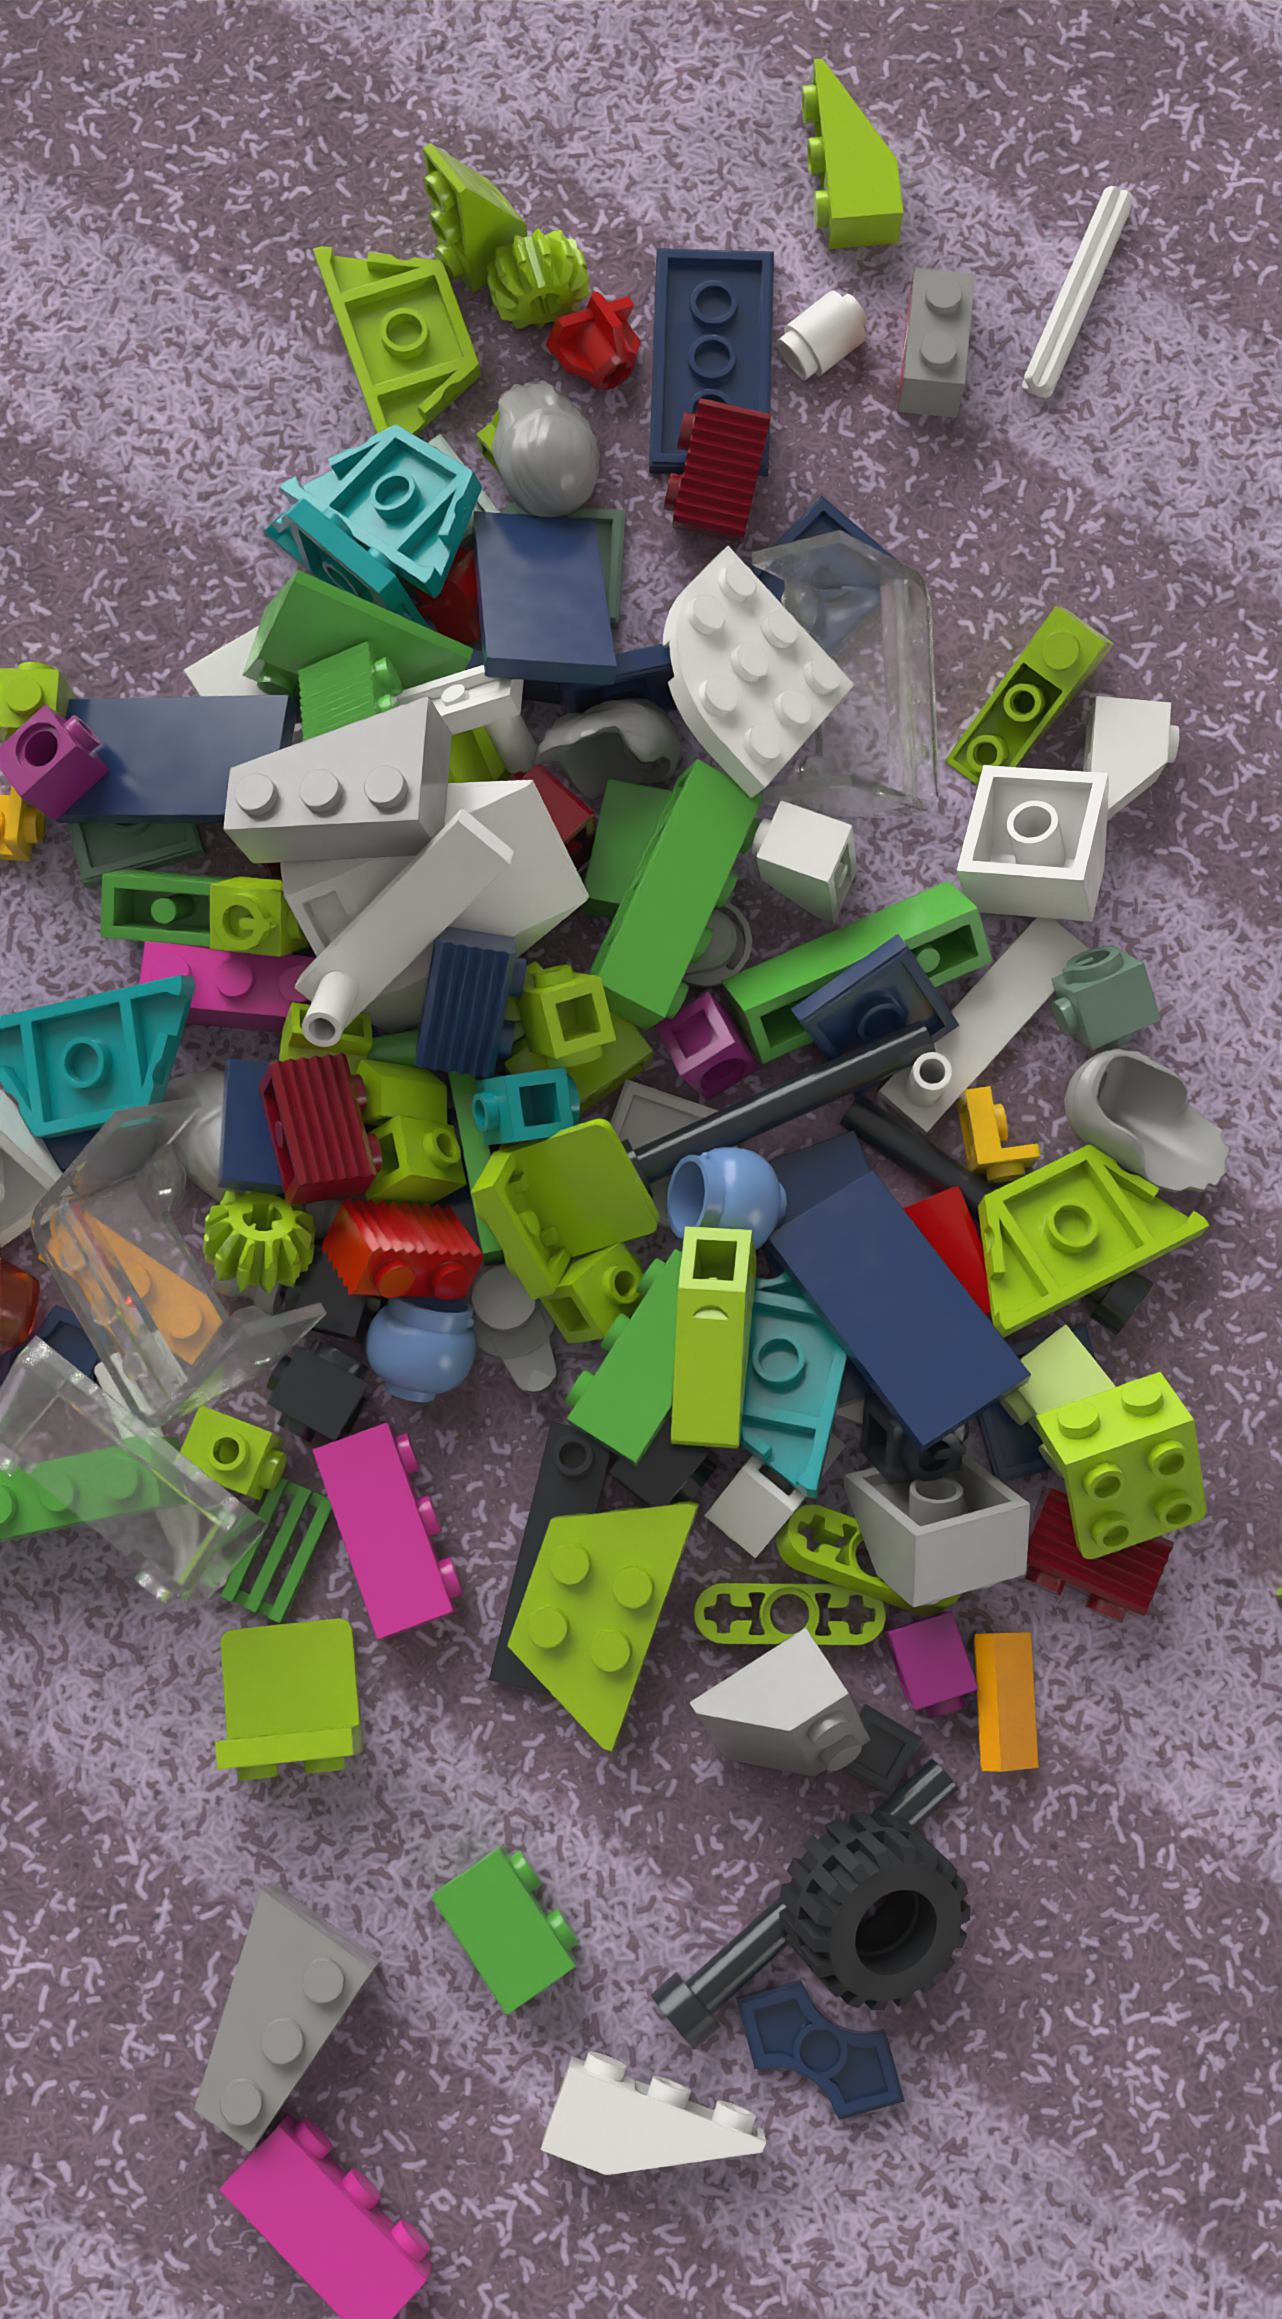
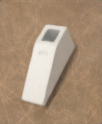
M589 2051L585 2061L571 2056L541 2146L542 2151L604 2175L762 2153L766 2139L764 2130L754 2126L756 2115L743 2107L718 2100L715 2109H709L688 2101L691 2090L675 2081L653 2076L650 2086L625 2077L624 2074L627 2066L622 2062L607 2055Z

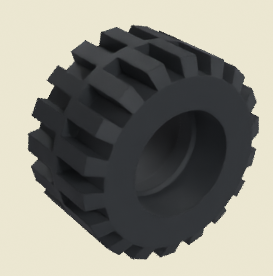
M865 1811L851 1813L849 1823L843 1824L837 1818L825 1825L827 1831L825 1835L819 1839L812 1835L803 1844L807 1852L801 1860L793 1857L787 1869V1872L793 1878L790 1883L781 1885L779 1899L786 1906V1908L779 1912L781 1926L788 1933L786 1939L796 1953L835 1997L840 1996L847 2005L859 2008L865 2003L870 2010H885L888 2002L892 2000L898 2007L912 2002V1993L920 1989L925 1994L936 1985L933 1981L934 1977L941 1970L947 1974L955 1963V1960L951 1957L954 1949L963 1948L967 1933L961 1928V1925L970 1921L971 1906L963 1900L968 1894L965 1881L957 1874L958 1870L910 1823L902 1818L897 1820L890 1813L877 1811L873 1818ZM890 1893L882 1909L869 1921L859 1925L867 1909L876 1900Z

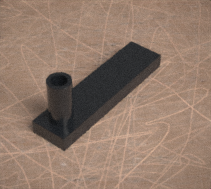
M551 1421L489 1676L491 1681L552 1695L551 1692L512 1652L507 1644L550 1520L556 1516L582 1513L595 1514L598 1511L612 1451L573 1426Z

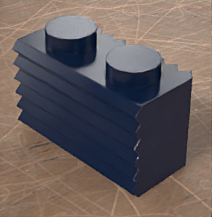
M448 926L434 939L416 1043V1066L492 1078L494 1077L497 1058L509 1059L513 1044L515 1021L504 1019L508 996L521 997L527 962L526 959L516 957L515 937Z

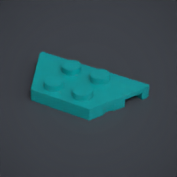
M397 424L370 437L365 444L356 448H349L329 458L328 461L333 469L332 471L303 486L294 476L286 480L279 487L292 505L305 498L321 513L326 508L334 511L351 529L353 533L351 538L366 551L371 547L379 549L395 565L399 576L434 599L443 588L482 490L479 480L471 469Z
M302 498L279 514L263 530L264 534L317 579L429 628L396 577L399 573L392 561L375 547H371L366 551L351 538L353 533L346 522L331 509L326 508L321 513L305 498Z
M177 975L0 1016V1082L6 1092L13 1095L18 1101L19 1113L33 1136L49 1139L159 1116L195 991L194 978Z
M784 1271L782 1275L774 1279L759 1277L755 1280L739 1444L806 1497L817 1499L849 1357Z

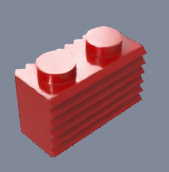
M348 1198L341 1202L322 1244L323 1254H327L328 1262H333V1270H338V1278L343 1279V1287H348V1295L434 1298L445 1301L465 1299L484 1260L481 1250L452 1208L447 1205L441 1209L439 1204L430 1208L428 1203L421 1207L417 1203L408 1206L406 1202L397 1206L395 1201L386 1205L382 1200L375 1205L372 1199L364 1204L361 1198L354 1203Z

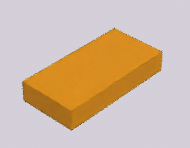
M1031 1632L975 1634L976 1683L979 1689L977 1690L980 1766L982 1771L1003 1772L1039 1768Z

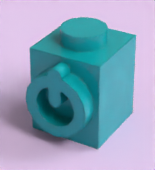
M566 1067L476 1080L477 1094L473 1098L472 1112L477 1129L483 1133L485 1145L552 1137L560 1130L577 1125L579 1121V1094L573 1078L566 1073Z

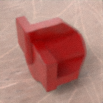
M593 292L586 309L556 319L545 346L551 354H555L566 372L587 379L593 389H613L623 383L631 375L635 367L641 341L627 322L635 305L629 296L607 302L601 293Z
M459 547L443 588L435 599L415 585L413 587L421 599L416 605L421 616L426 617L430 615L440 634L466 645L478 641L481 638L474 552Z

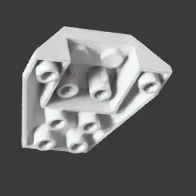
M533 780L448 783L445 825L463 808L515 851L511 864L449 927L515 937L516 957H519L586 902L589 895ZM415 856L280 862L284 897L317 957ZM434 940L362 1011V1013L371 1014V1024L389 1034L400 1033L420 1025Z

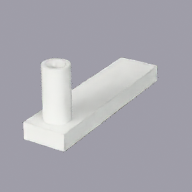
M484 665L405 689L403 693L395 696L400 706L429 696L452 735L483 726L508 772L515 774L519 771L526 772L533 768L531 762L534 759L537 745L520 714L524 680L487 677L484 675ZM301 723L295 724L292 745L303 742L302 737L304 735Z
M462 808L300 974L294 988L311 1001L302 1023V1031L306 1039L312 1044L321 1047H329L336 1044L340 1040L344 1028L511 864L515 851Z
M1037 917L951 1011L960 1026L934 1043L936 1052H928L917 1058L914 1065L895 1073L879 1090L877 1095L925 1136L960 1098L965 1089L971 1086L1055 993L1051 978L1063 974L1062 969L1066 967L1067 962L1071 958L1090 949L1056 920Z

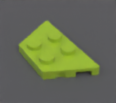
M321 246L314 248L316 263L376 434L397 424L416 436L481 376L479 361L443 261L415 257L410 260H400L390 254L368 252L367 260L334 256L332 247Z
M1091 1144L1086 1145L985 1195L980 1202L978 1211L993 1326L1004 1338L1196 1239L1209 1227L1208 1222L1195 1211L1189 1217L1182 1214L1155 1196L1159 1191L1158 1187L1139 1175L1125 1172L1118 1166L1116 1160Z
M692 1501L646 1508L616 1509L610 1512L595 1514L582 1513L556 1516L550 1520L507 1646L605 1750L612 1752L617 1744L700 1505Z

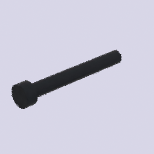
M918 1020L634 1150L628 1139L621 1141L647 1192L653 1198L654 1195L650 1184L672 1175L680 1160L687 1155L701 1156L702 1153L709 1152L714 1148L734 1147L914 1065L917 1058L928 1052H936L928 1030L923 1022Z
M860 1094L851 1104L839 1125L849 1132L854 1130L860 1140L938 1194L952 1187L959 1186L971 1218L980 1224L978 1206L985 1195L997 1189L870 1099ZM1134 1270L1083 1296L1096 1305L1089 1317L1114 1335H1117L1142 1303L1154 1283Z
M931 1758L869 1816L873 1818L877 1811L887 1812L897 1820L900 1818L904 1819L916 1829L959 1789L943 1768ZM779 1897L687 1981L676 1971L651 1994V1997L664 2015L693 2049H697L721 2027L713 2014L790 1944L786 1939L788 1933L781 1926L779 1912L786 1908V1906Z

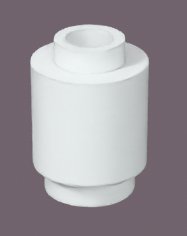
M830 291L785 326V335L777 340V348L782 358L801 380H806L814 373L817 376H821L866 340L864 326L868 323L867 316L853 296L845 294L842 297L839 293Z

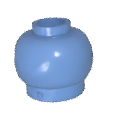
M720 1147L704 1152L701 1156L687 1155L680 1160L674 1169L668 1187L667 1217L671 1230L682 1241H684L685 1226L752 1230L755 1250H757L766 1243L771 1233L781 1226L786 1213V1193L784 1187L778 1181L774 1169L765 1158L756 1152L746 1149Z
M390 1298L389 1303L375 1315L370 1324L366 1339V1353L369 1364L375 1374L386 1381L385 1389L392 1395L405 1400L430 1402L435 1399L436 1394L449 1392L460 1386L471 1371L477 1351V1337L472 1328L474 1324L472 1318L475 1310L473 1305L465 1299L445 1301L434 1298Z

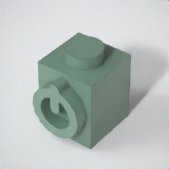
M1102 946L1084 951L1067 962L1066 967L1062 969L1063 974L1051 978L1058 999L1051 1003V1007L1059 1029L1066 1037L1071 1035L1091 1050H1107L1121 1046L1130 1040L1131 1033L1161 1021L1144 963L1121 951L1118 947Z

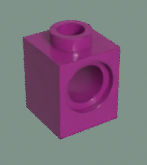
M46 704L0 746V770L21 798L55 821L110 771L94 750L101 744L95 733L76 715H73L69 720H65Z
M709 992L680 1009L672 1019L666 1018L655 1025L679 1075L707 1101L761 1069L736 1020Z
M945 1611L883 1632L908 1709L918 1710L925 1707L928 1718L938 1717L966 1707L963 1695L979 1690L952 1611Z

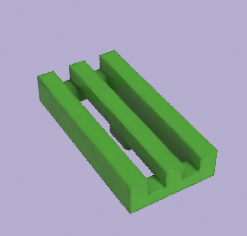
M281 1477L276 1487L272 1491H268L220 1597L240 1604L253 1612L260 1613L273 1621L283 1623L333 1514L329 1498ZM285 1494L290 1495L294 1499L250 1594L244 1592L241 1589ZM307 1504H310L318 1509L273 1605L265 1601L264 1598Z

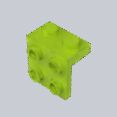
M594 1119L560 1130L552 1137L529 1140L493 1152L471 1191L478 1217L491 1228L504 1251V1258L509 1271L514 1277L520 1279L531 1300L555 1293L572 1257L652 1234L660 1222V1214L613 1126L604 1119Z
M1161 1372L1035 1415L1038 1434L1064 1476L1076 1545L1084 1558L1095 1559L1197 1523L1206 1515L1207 1507L1195 1421Z
M337 1618L233 1629L227 1631L222 1636L220 1646L227 1739L215 1742L217 1770L236 1768L237 1781L278 1776L277 1763L304 1761L305 1774L345 1769V1756H352L363 1752L354 1629L348 1620Z

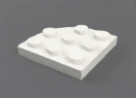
M729 546L719 553L680 593L666 619L663 647H670V658L675 677L668 682L675 704L695 738L750 798H753L766 788L855 685Z

